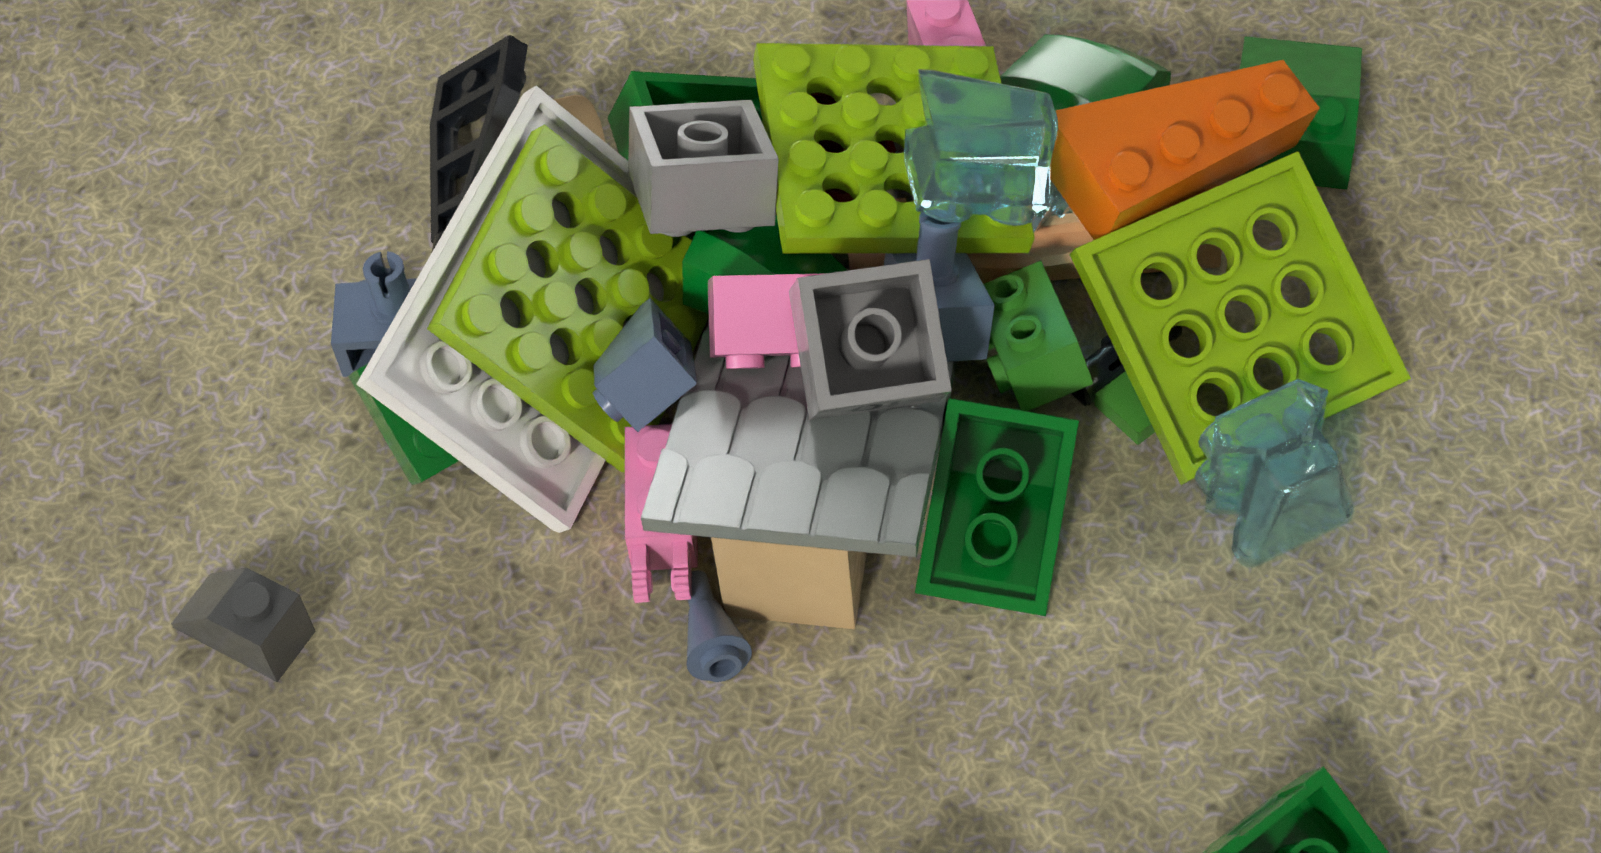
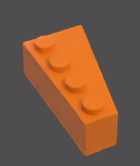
M1279 60L1047 112L1029 151L1090 236L1095 240L1224 184L1296 146L1320 107L1285 61Z

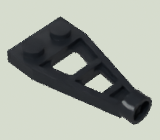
M511 35L506 36L438 77L430 121L432 252L518 104L521 91L525 85L526 72L524 68L528 45ZM486 114L479 138L458 149L459 129L471 122L477 121ZM467 174L462 193L456 196V180Z

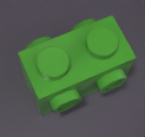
M1042 261L983 284L994 303L988 351L994 348L997 351L996 355L988 357L986 360L1000 394L1012 389L1021 411H1029L1094 384L1078 340Z

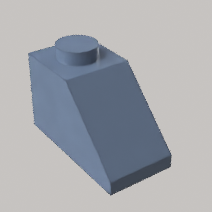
M651 298L637 309L594 364V385L597 389L593 392L596 401L614 421L618 422L624 417L637 432L697 384L691 342Z

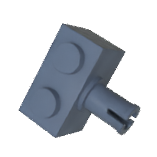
M928 208L922 211L919 216L920 229L917 253H885L884 265L930 259L947 362L987 359L994 303L967 253H956L958 230L961 227L959 215L945 208Z
M387 251V260L390 268L385 267L382 253L378 252L370 256L364 263L363 273L365 280L335 284L331 346L343 377H348L352 372L369 363L417 279H406L403 261L399 255Z

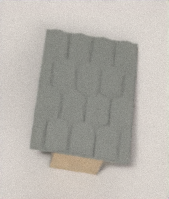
M708 324L707 330L703 332L694 361L697 384L688 390L679 401L665 449L662 448L641 515L643 531L711 537L723 608L729 617L855 629L867 553L917 557L943 433L948 398H950L951 392L939 402L809 420L801 368L790 367V356H765V368L726 369V357L710 358ZM958 361L947 362L951 389Z

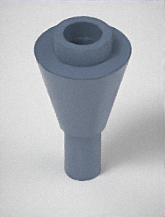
M699 570L692 571V596L690 600H687L690 607L688 611L687 669L692 676L700 680L726 681L736 676L749 663L752 649L721 605L715 601L707 574Z

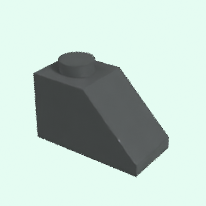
M247 567L209 574L171 623L174 629L276 682L280 680L316 632L298 593Z

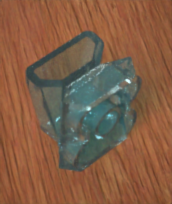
M918 69L919 88L926 126L906 129L904 163L916 211L924 212L931 218L949 223L965 221L973 214L987 215L994 221L1013 226L1031 223L1036 217L1043 218L1051 207L1050 163L1058 131V118L1050 94L936 70Z
M1296 379L1216 416L1215 421L1204 430L1199 438V447L1207 457V460L1196 471L1194 478L1196 484L1206 497L1205 513L1238 514L1233 531L1232 551L1238 562L1245 567H1257L1349 523L1353 518L1355 506L1339 458L1322 435L1323 432H1321L1325 422L1324 414L1329 390Z

